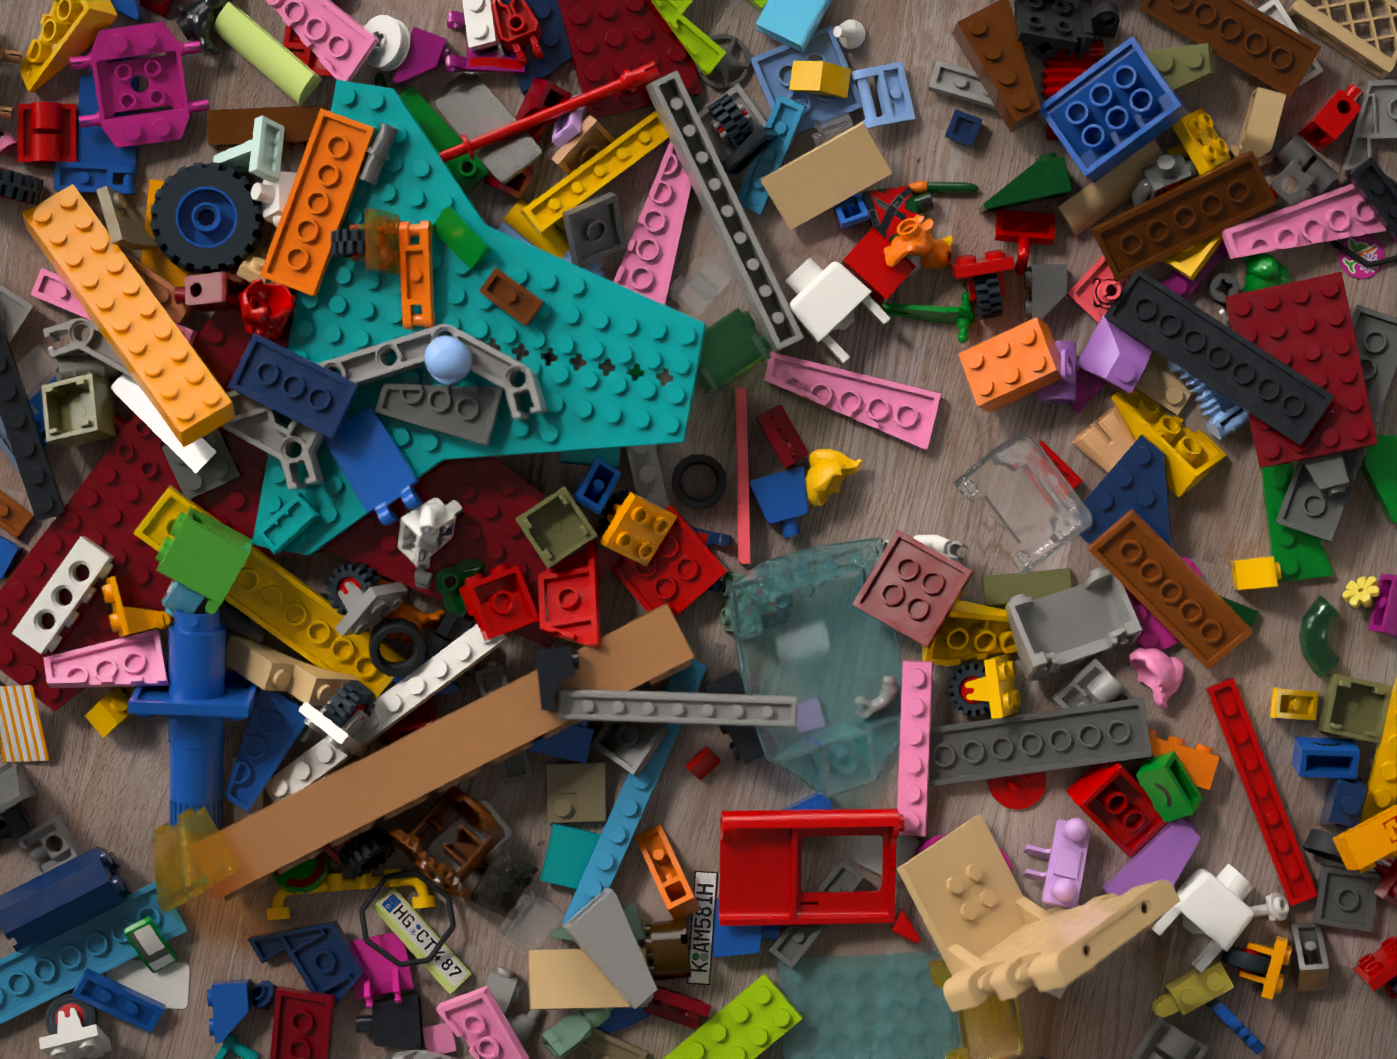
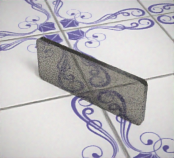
M464 71L431 97L432 104L461 137V135L465 134L468 140L517 121L473 71ZM525 130L473 151L501 184L509 182L541 158L543 154L541 148Z

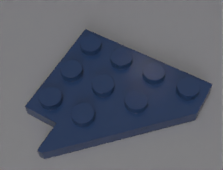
M1140 435L1066 521V524L1089 544L1094 542L1127 512L1133 509L1172 548L1165 453L1145 435Z

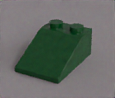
M1056 153L1039 156L1034 164L983 203L979 208L980 214L1066 196L1072 190L1065 157H1057Z

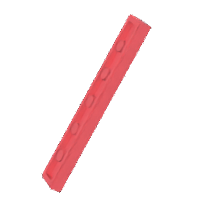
M736 388L738 562L740 564H750L747 388Z

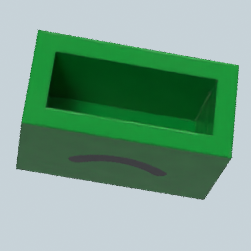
M1175 751L1145 760L1136 774L1140 786L1146 791L1153 803L1154 809L1160 814L1165 823L1194 814L1203 800L1202 795Z

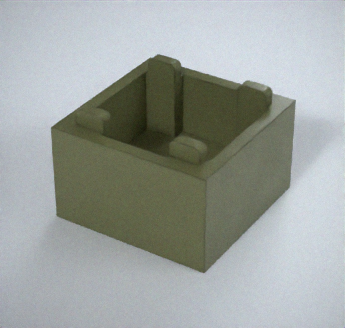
M90 373L41 385L46 442L62 448H69L115 437L110 380Z
M566 486L515 518L547 568H550L598 536Z
M1329 673L1317 730L1381 743L1393 686Z

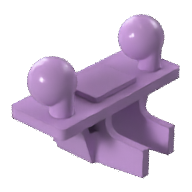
M1072 818L1069 821L1059 819L1056 822L1051 849L1028 844L1024 847L1023 853L1049 860L1046 872L1026 869L1023 873L1025 878L1044 883L1043 903L1066 909L1077 907L1091 834V827L1087 826L1086 822L1080 818Z

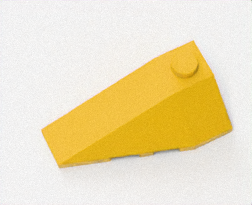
M54 0L49 14H43L40 21L43 25L38 40H32L19 70L28 92L34 93L70 63V57H78L94 43L98 30L110 27L118 16L110 0Z
M1136 388L1130 394L1119 390L1111 397L1135 439L1137 440L1143 434L1165 453L1167 486L1178 498L1194 488L1227 456L1205 433L1199 429L1193 432L1181 424L1183 422L1181 417L1176 415L1174 417L1169 416L1160 410V405Z
M958 600L930 648L927 649L922 646L923 661H933V665L954 666L961 664V661L973 658L981 660L986 659L987 655L1017 652L1006 610Z

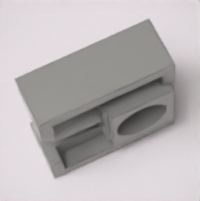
M59 814L17 839L22 850L38 840L41 841L42 845L31 851L29 857L32 861H39L47 855L52 859L35 869L38 876L83 854ZM54 835L61 838L63 842L62 849L54 846L52 842Z

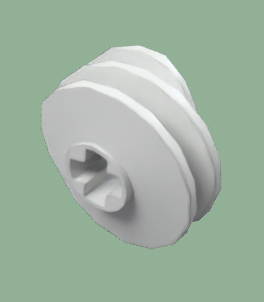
M379 15L370 19L364 27L380 40L366 60L368 64L382 71L395 70L403 63L410 48L408 28L401 21L388 15Z

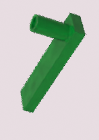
M412 85L400 95L438 153L463 143ZM465 154L446 162L452 174L468 192L478 185L489 173V170L476 156L475 159L471 160L469 155Z

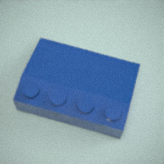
M1133 36L1040 105V112L1084 176L1093 183L1190 113Z

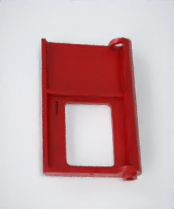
M898 809L721 811L718 900L720 926L895 923L896 847L899 832H904V815L899 814ZM808 836H881L883 839L881 888L878 891H802V840Z

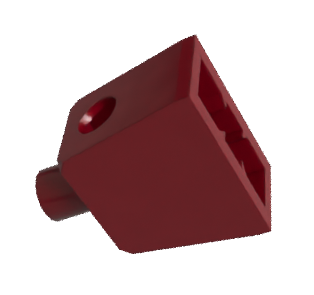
M228 272L187 276L185 278V286L175 288L174 299L177 304H186L187 307L201 312L241 310L238 296L248 288L249 281Z

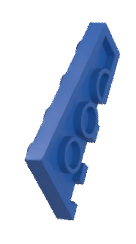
M260 689L223 795L224 798L246 812L250 810L306 725L303 722L306 716L298 711L301 705L279 691Z

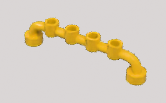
M401 868L384 870V876L401 872ZM372 871L367 875L364 873L362 877L358 878L357 876L356 878L343 879V873L328 874V877L320 887L308 893L371 889L376 887L383 876L373 877ZM416 876L390 879L383 886H413L418 893V897H412L413 909L436 907L435 895L429 896L427 884ZM279 888L273 896L272 908L266 909L267 920L290 919V907H284V900L289 895L295 894ZM296 892V894H308L303 892Z

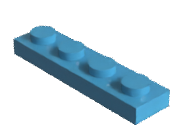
M781 94L778 95L765 126L773 128L778 136L775 141L750 163L737 195L742 207L760 215L764 214L770 196L763 186L761 178L784 165L806 111V105Z

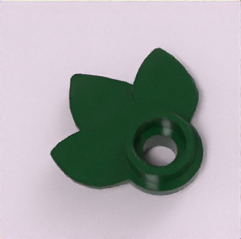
M463 559L454 567H444L436 573L434 587L439 594L443 595L444 605L450 613L458 616L465 615L467 608L459 588L466 585L465 579L480 573L482 574L485 568L483 562L475 559ZM451 576L454 579V584L451 587H446L445 579Z

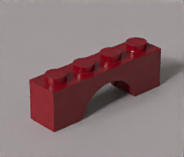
M534 77L513 122L570 99L572 93L550 81ZM561 116L505 138L484 183L506 195L521 200L534 174L532 158L535 148L544 132L553 123L559 121Z

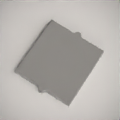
M899 835L897 838V884L901 880L897 868L912 858L920 843L919 840L909 835ZM861 837L862 844L853 861L882 876V837Z

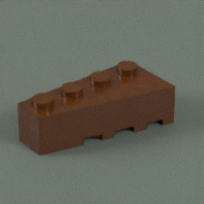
M999 0L958 21L952 34L1010 133L1036 120L1041 106L1022 42L1017 40L1016 22L1009 0Z

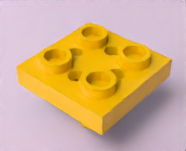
M1202 108L1184 116L1172 125L1181 143L1169 149L1167 154L1171 156L1182 154L1184 160L1191 158L1200 175L1231 158L1226 142L1219 138L1214 129L1212 118Z

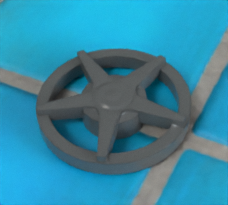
M716 34L709 38L713 41L717 39L731 41L726 50L723 49L727 53L713 69L722 75L724 84L709 80L695 63L696 70L700 78L707 85L717 89L732 88L740 83L748 73L750 67L749 52L738 38L729 34ZM735 43L743 51L745 63L734 60L731 51ZM733 67H744L741 76L737 80L728 83V72Z

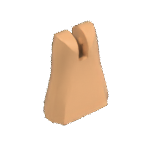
M1113 406L1077 435L1072 444L1108 474L1134 444L1136 439L1118 407Z

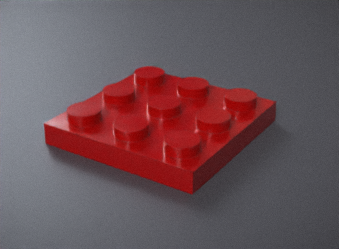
M670 505L666 510L672 512L677 518L647 567L621 555L611 570L647 612L668 602L674 616L678 617L729 571L677 509Z

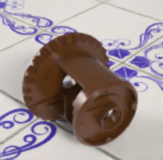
M451 787L409 834L399 828H391L387 835L423 874L463 904H467L471 898V893L463 882L504 838L505 831L481 802L471 798L461 789ZM449 806L469 826L486 839L482 842L461 824L457 828L456 841L453 844L445 842L442 845L444 853L461 867L458 872L447 862L445 864L441 861L438 862L427 852L420 840L431 826L439 833L443 831L445 826L437 819Z

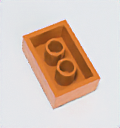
M1037 317L958 354L977 406L989 413L1062 380L1061 358L1049 326Z

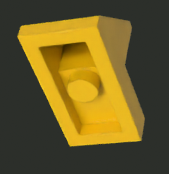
M1272 687L1269 716L1271 718L1316 721L1318 691Z

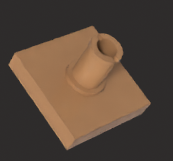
M589 115L581 124L580 132L564 144L551 160L568 176L614 142L615 139L594 117Z

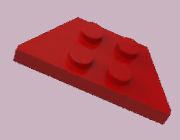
M590 541L585 544L586 549L572 558L570 555L566 556L555 567H550L538 575L540 629L544 634L594 649H601L597 545L594 541Z

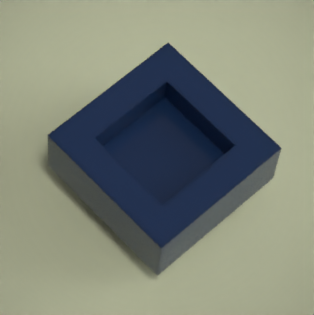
M955 109L944 138L972 148L983 119Z

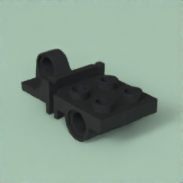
M1014 0L1017 40L1030 43L1032 55L1039 59L1052 58L1060 49L1067 50V57H1072L1074 52L1077 53V59H1082L1084 53H1089L1094 41L1093 35L1114 39L1120 22L1118 7L1110 1L1100 2L1092 8L1091 0H1081L1078 8L1075 9L1074 3L1063 0Z

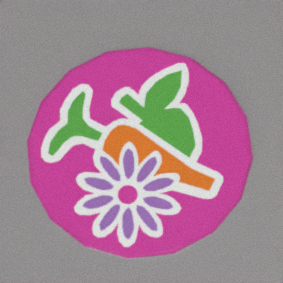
M1370 234L1346 238L1341 244L1369 262L1384 258V249L1381 242ZM1339 250L1340 265L1352 277L1366 279L1375 275L1382 267V265L1366 267Z

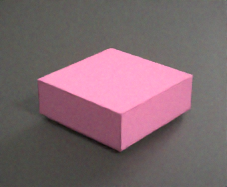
M446 1022L422 1027L427 1051L443 1054L457 1051L454 1032Z

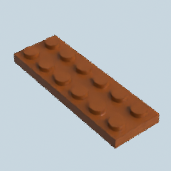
M1133 509L1088 546V550L1208 670L1253 633L1252 628Z

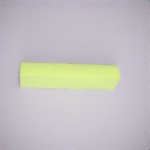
M230 2L225 5L216 19L214 32L298 105L302 106L322 81V78L238 6Z

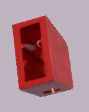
M1350 84L1345 91L1339 89L1321 106L1298 134L1320 153L1340 136L1362 109L1357 102L1363 97V92L1353 84Z

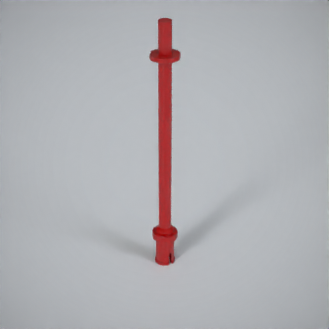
M654 61L632 71L626 69L622 71L623 74L620 75V78L471 140H468L467 136L463 134L461 135L463 143L441 151L439 155L445 163L465 154H468L470 159L473 160L475 159L473 152L475 150L619 91L625 90L633 93L637 91V87L660 79L657 67H655Z

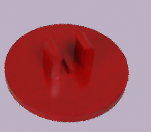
M1042 771L988 779L989 790L994 799L1004 807L1018 810L1025 809L1034 805L1042 797L1046 787V773Z

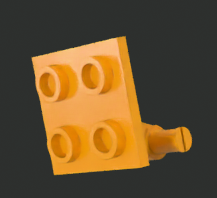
M115 576L105 580L106 585L102 586V593L105 603H111L113 614L109 615L112 631H118L119 637L153 628L165 629L170 625L171 617L165 611L122 606Z

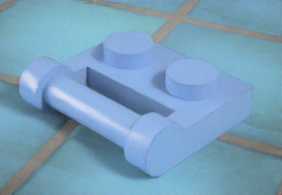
M903 62L864 68L852 72L853 81H857L865 120L863 121L868 129L916 119ZM874 77L883 115L879 117L876 115L868 78Z

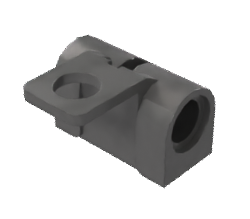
M1295 134L1274 155L1273 159L1279 165L1285 167V169L1271 183V188L1286 203L1292 204L1305 190L1314 197L1319 196L1339 174ZM1288 176L1295 178L1298 182V189L1291 194L1286 193L1281 186L1283 179Z

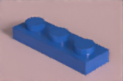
M88 968L84 971L72 995L76 999L152 1033L165 1010V1004Z

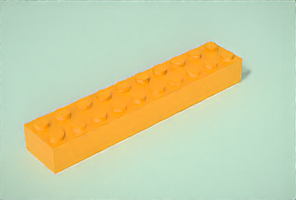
M73 184L22 213L26 229L183 448L235 418L232 402L121 249L112 243L110 234Z

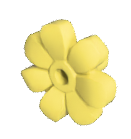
M1365 576L1359 577L1357 584L1351 580L1346 585L1347 590L1343 592L1342 596L1353 608H1358L1361 604L1363 607L1368 608L1373 605L1372 597H1377L1380 594V589L1377 587L1378 581L1373 576L1368 579Z

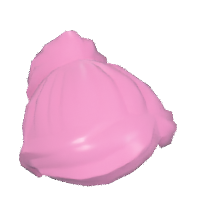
M1135 649L1129 655V662L1137 671V681L1144 682L1153 690V699L1159 708L1167 709V700L1178 691L1184 680V662L1177 657H1168L1159 649Z

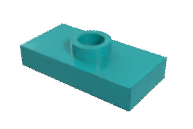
M298 493L258 529L256 533L275 555H278L312 524L320 514L302 493Z

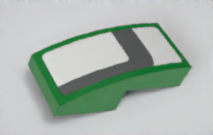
M150 916L123 929L127 939L153 974L179 960L176 951L165 940L160 927Z

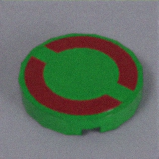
M322 851L321 854L282 874L275 870L272 872V876L278 886L289 893L312 892L320 887L328 877V854Z

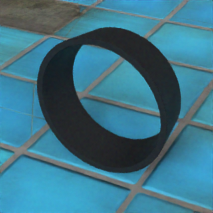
M1311 829L1302 849L1322 858L1344 864L1332 839L1337 834Z

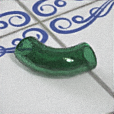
M1321 595L1312 603L1303 616L1299 633L1302 656L1319 678L1329 672L1340 659L1329 645L1328 634L1333 623L1341 615Z

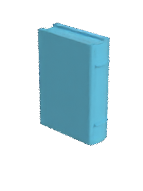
M768 0L755 23L758 26L757 31L803 53L810 40L813 39V34L832 0Z

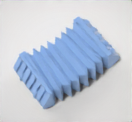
M1168 360L1170 372L1181 373L1179 380L1187 379L1185 386H1193L1189 393H1198L1195 401L1202 402L1199 409L1205 411L1201 416L1209 417L1205 426L1209 433L1221 440L1250 421L1247 411Z

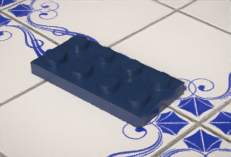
M254 333L228 387L331 439H335L361 385Z

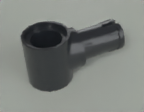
M22 803L0 815V843L11 839L15 841L36 828Z

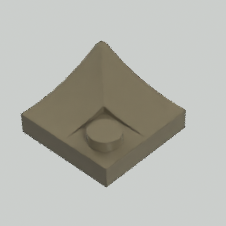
M108 186L96 190L111 241L114 245L133 250H154L159 248L156 241L149 235L138 219L130 199Z
M605 762L546 764L547 823L606 821Z

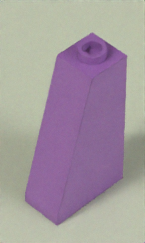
M1188 816L1184 819L1179 818L1169 821L1102 888L1108 894L1115 893L1121 896L1133 887L1159 880H1167L1174 886L1201 838L1196 833L1199 827Z

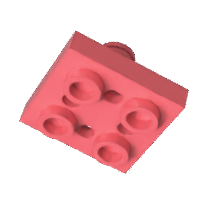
M1102 255L1066 295L1098 324L1103 314H1106L1115 299L1119 297L1132 275L1118 282L1113 281L1114 276L1104 255ZM1095 278L1099 279V280H1096V281H1095V284L1093 285V280H1094ZM1095 301V304H1096V305H1099V304H1100L1099 301H1101V306H1100V307H1095L1094 304H1093V302Z

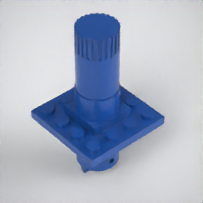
M174 609V623L169 625V669H167L169 686H137L128 701V713H137V716L142 718L153 717L155 714H163V717H168V742L170 743L169 825L174 830L185 833H206L220 829L223 826V743L225 742V717L229 721H241L244 718H249L261 689L236 671H225L226 626L220 623V611L214 614L184 613V609Z

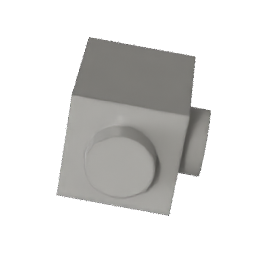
M498 966L497 970L491 968L485 986H488L505 1015L509 1003H516L521 987L516 985L519 978L513 976L514 971Z

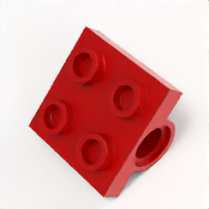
M58 102L18 103V163L77 162L78 105L61 104Z

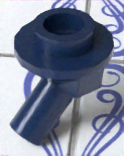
M264 980L256 985L252 991L253 1005L259 1009L269 1010L271 1005L275 1006L277 986L268 980Z

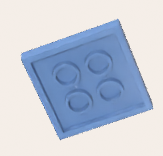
M831 25L815 31L813 39L810 40L803 53L784 44L750 58L771 112L780 94L807 106L795 136L863 108L852 74L850 75L847 99L789 91L793 61H824L849 68L838 40L833 34Z

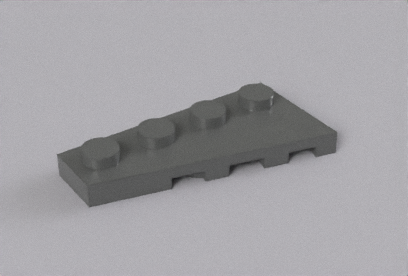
M383 383L375 412L489 446L505 389L502 387Z

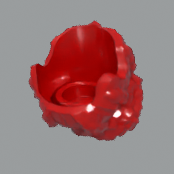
M259 278L253 280L248 288L239 294L238 300L242 310L241 317L244 321L245 330L251 337L255 333L271 341L272 339L277 340L282 335V330L285 328L295 299L286 286L278 282L275 284H265Z

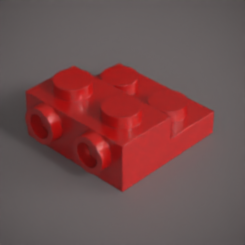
M503 564L491 569L492 575L482 578L481 573L464 580L466 585L459 588L469 615H474L484 641L540 620L518 565L508 569L507 564Z

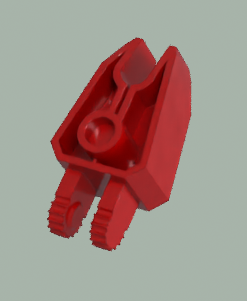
M492 0L500 39L505 49L515 51L521 67L527 65V58L524 51L521 50L524 46L532 44L534 55L538 59L543 58L544 55L538 43L543 32L524 0H512L509 3L513 12L512 15L508 4H502L501 0Z

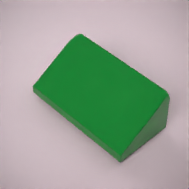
M449 205L432 225L433 231L471 270L493 250L461 215Z

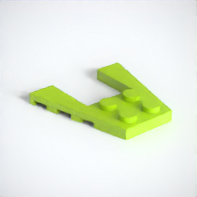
M651 0L702 73L708 76L727 52L682 15L693 0ZM747 0L758 10H761L768 2V0Z

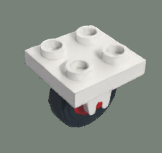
M66 993L57 997L49 1005L45 1014V1026L50 1036L39 1038L40 1049L50 1059H80L84 1057L95 1059L102 1057L104 1052L112 1051L111 1040L98 1027L96 1007L72 997L73 993Z

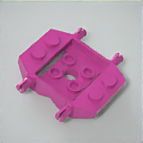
M164 21L98 30L91 51L87 53V56L70 57V63H76L71 64V70L88 67L93 69L99 112H96L94 115L79 116L80 128L102 127L116 148L181 139L189 116L192 113L210 110L208 99L191 102L190 99L187 100L181 57L187 54L201 53L200 41L188 43L178 41ZM165 52V55L106 62V60ZM138 75L144 76L148 80L147 88L141 92L134 90L131 86L132 79ZM173 105L172 110L119 117L114 115L116 112Z

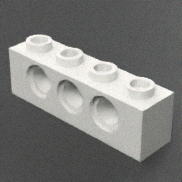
M86 536L80 537L12 634L40 654L46 653L48 650L53 652L62 640L59 634L65 626L70 628L79 616L76 610L82 602L87 604L95 594L96 589L93 587L99 578L104 580L112 570L114 565L110 562L114 556ZM81 564L86 565L90 571V575L85 581H81L76 576V569ZM64 588L70 590L73 596L71 603L68 605L62 604L59 600V593ZM47 612L55 617V625L51 629L45 628L42 624V617Z

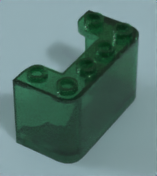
M739 307L706 328L697 381L710 400L771 359L770 352L773 348L764 335L757 336L753 330L756 323L747 310L741 312Z

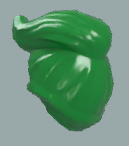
M1262 253L1244 257L1247 268L1244 277V292L1293 282L1288 268L1272 255Z

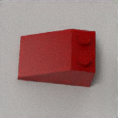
M1118 761L1094 764L1066 791L1074 802L1129 858L1168 823H1165L1160 814L1156 812L1146 791Z

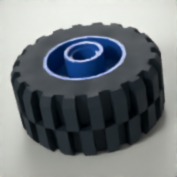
M197 162L189 167L183 166L177 169L178 172L174 175H169L164 180L163 186L160 189L158 188L155 194L154 204L151 205L150 211L151 230L155 241L163 254L174 265L186 270L188 273H229L230 270L236 267L239 268L251 253L256 250L258 243L261 241L264 226L261 202L252 199L251 190L253 186L250 184V181L229 166L225 167L215 162H211V164Z

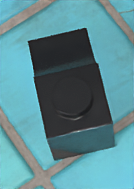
M572 646L535 650L541 710L554 709L555 695L558 687L568 677H574L575 670L580 669L579 653L573 652Z

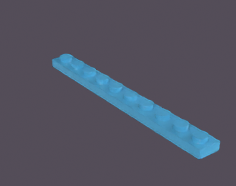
M690 659L692 665L673 674L665 692L697 693L708 666ZM664 723L670 727V730L640 775L637 777L630 772L628 773L564 916L563 924L568 922L606 887L610 889L683 724Z

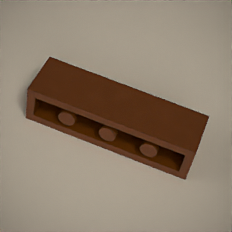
M325 105L207 110L208 145L211 148H216L217 153L228 150V148H233L246 143L248 140H252L255 118L265 116L285 126L282 150H292V145L304 144V149H306L320 108L327 110V107Z

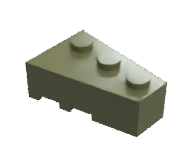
M1208 43L1145 51L1176 93L1215 76L1213 46Z

